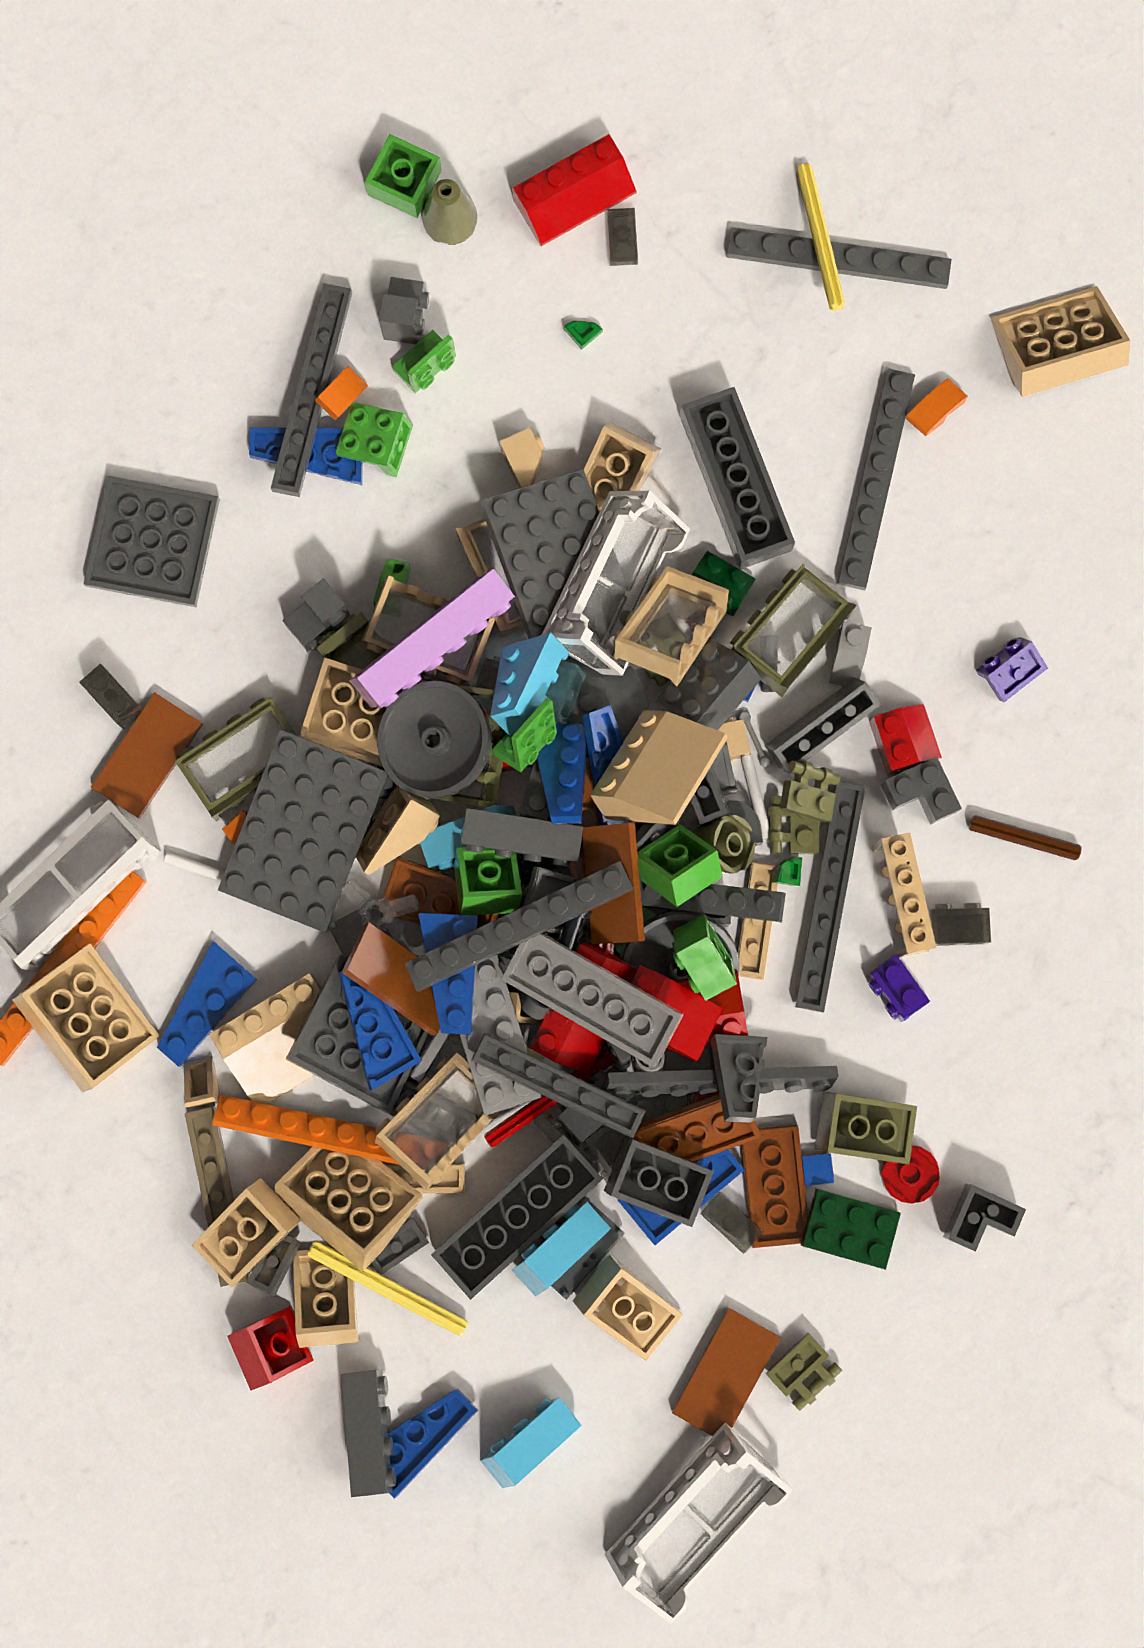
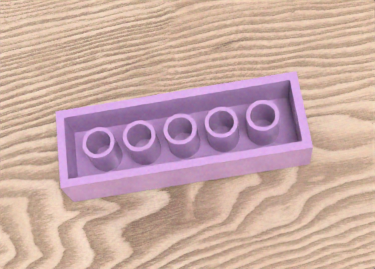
M494 569L481 574L349 681L371 708L389 706L399 697L396 693L401 688L403 690L409 689L422 679L419 674L423 670L425 672L431 671L444 661L442 658L444 653H454L467 642L464 639L465 636L468 634L469 636L476 635L489 625L487 622L489 617L500 616L511 607L509 601L515 597Z

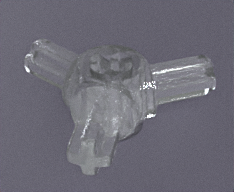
M353 879L349 880L341 889L342 893L359 908L357 913L362 917L360 925L370 922L379 930L386 931L387 924L393 923L395 917L419 910V903L414 894L391 901L387 897L380 899L376 894L371 897ZM376 905L379 906V911L383 913L382 918H377L378 922H375L374 916L370 915L371 909H376Z

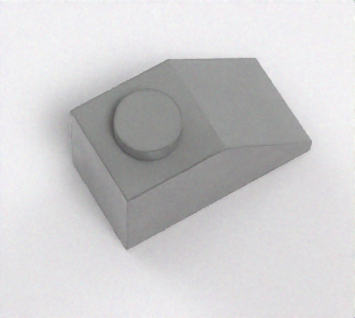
M843 622L839 630L829 683L844 686L854 678L860 679L872 627Z

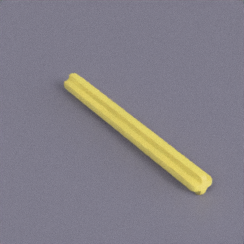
M809 163L800 164L797 176L829 309L831 311L842 310L845 300L813 168Z
M314 1241L308 1250L307 1255L310 1258L458 1336L464 1333L468 1324L467 1320L368 1267L362 1272L341 1253L319 1241Z

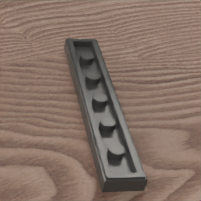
M486 1033L483 1034L471 1061L632 1139L646 1112Z

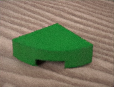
M572 321L564 325V331L581 350L603 333V329L594 322Z
M802 857L783 860L774 871L772 883L800 886Z

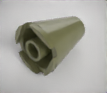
M442 179L434 185L423 209L422 221L426 233L434 241L456 245L465 242L473 234L477 223V210L472 200L455 181Z
M726 815L690 830L718 851L722 872L729 874L738 873L741 870L747 869L753 860L755 841H751L749 832H752V829L744 818L737 815Z

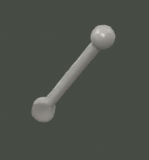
M742 712L739 719H744V724L760 756V765L767 767L771 761L769 757L765 756L750 723L751 715L748 712Z

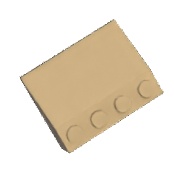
M1098 286L991 317V322L1011 379L1021 397L1121 368L1129 363L1130 339Z
M324 658L299 736L356 759L383 767L378 754L377 736L382 716L387 707L380 708V706L371 708L349 681L362 669ZM401 688L396 693L399 695L404 690Z
M644 710L590 796L605 819L676 825L728 737L726 733L668 711Z
M91 944L82 948L12 999L82 1093L93 1089L159 1037V1034Z
M313 974L305 975L209 1034L222 1058L253 1102L269 1104L314 1076L312 1073L285 1060L321 990Z
M312 1147L275 1184V1193L297 1215L301 1222L362 1272L384 1250L423 1198L420 1192L381 1161Z

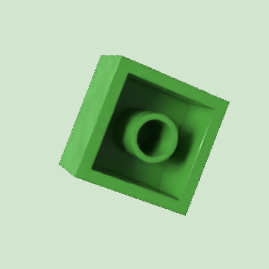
M389 134L365 180L367 195L418 218L442 171L440 157Z
M681 824L637 852L640 880L676 907L722 877L718 851Z
M458 847L454 861V873L460 915L504 914L518 910L522 898V889L516 853H512V858L494 855V849L483 848V853L465 851L466 847Z
M705 914L673 930L675 941L672 942V946L676 952L673 954V957L681 970H687L690 975L688 977L689 984L695 993L700 992L706 1001L737 984L733 960Z

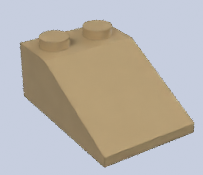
M614 423L603 427L584 468L599 513L609 491H640L661 451V448Z
M398 785L395 786L366 831L356 855V859L364 873L370 875L425 840L428 833H432L436 829L440 815L428 798L411 794L401 789Z
M260 1178L247 1187L202 1233L192 1246L232 1288L283 1240L301 1220Z
M308 1250L297 1251L293 1259L295 1326L299 1348L358 1342L354 1280L310 1258L307 1255Z
M610 1255L572 1300L586 1318L645 1361L683 1315L637 1275Z

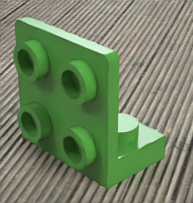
M432 329L392 366V370L415 394L420 389L425 390L433 383L434 376L441 370L446 371L455 362L456 353L453 338L447 335L442 339Z
M353 402L347 415L336 454L339 457L377 465L386 475L397 477L413 424L404 413Z
M546 698L514 735L509 736L506 734L492 749L493 755L520 772L528 764H533L540 750L546 744H550L557 733L553 701Z

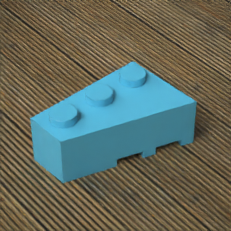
M551 632L502 647L490 717L509 736L514 735L540 704L548 698L545 694L551 682L556 683L559 676L556 670L561 660H566L569 655L567 649Z
M493 805L481 810L517 816L514 806ZM463 817L437 827L432 833H428L425 840L420 842L428 868H439L440 871H444L454 867L456 849L458 847H466V845L459 844Z
M588 1202L581 1207L575 1204L563 1215L566 1220L559 1227L554 1223L542 1235L545 1240L538 1246L533 1243L521 1254L524 1259L512 1269L534 1296L547 1290L611 1229Z
M560 1397L551 1401L549 1398L543 1400L534 1409L537 1412L529 1420L525 1417L512 1428L514 1432L506 1439L502 1437L490 1448L491 1452L480 1460L502 1488L516 1486L582 1426Z

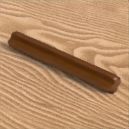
M973 815L969 823L970 831L1071 860H1077L1081 855L1082 846L978 815Z

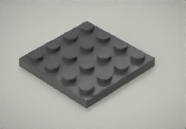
M107 476L84 585L90 588L197 607L220 501L219 497Z
M340 954L331 968L285 1060L388 1114L391 1112L413 1067L369 1091L338 972L343 970L348 958ZM394 1009L419 1055L429 1033Z

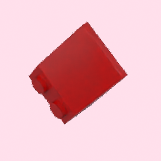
M640 965L631 984L684 1014L667 1049L698 1062L723 1009L709 1000L705 1001L702 996L672 979Z

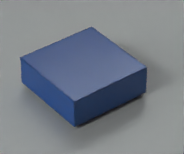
M831 1153L802 1156L805 1186L834 1183Z

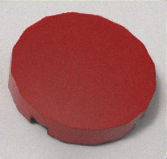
M912 1145L909 1164L889 1161L882 1163L881 1179L883 1187L890 1196L900 1202L911 1204L923 1202L934 1194L939 1185L940 1172L938 1162L929 1151L920 1146Z

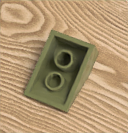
M823 1091L815 1149L834 1154L909 1164L917 1106Z

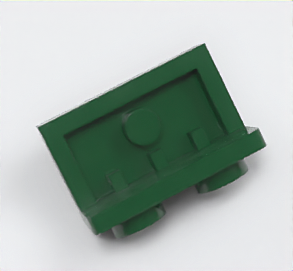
M706 551L692 572V576L729 590L726 613L731 616L736 614L740 604L756 578L709 551Z

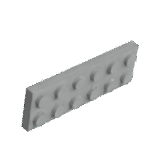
M543 933L519 944L501 979L653 1068L657 1067L684 1015L682 1012Z
M498 955L475 965L471 1035H460L485 1116L542 1098L541 1094L471 1061L484 1033L528 1054L507 984L501 980L503 971Z

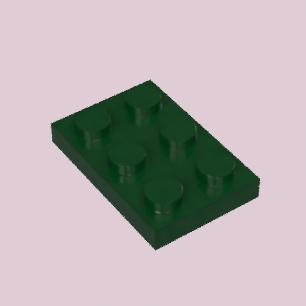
M815 1188L800 1246L886 1270L901 1212Z

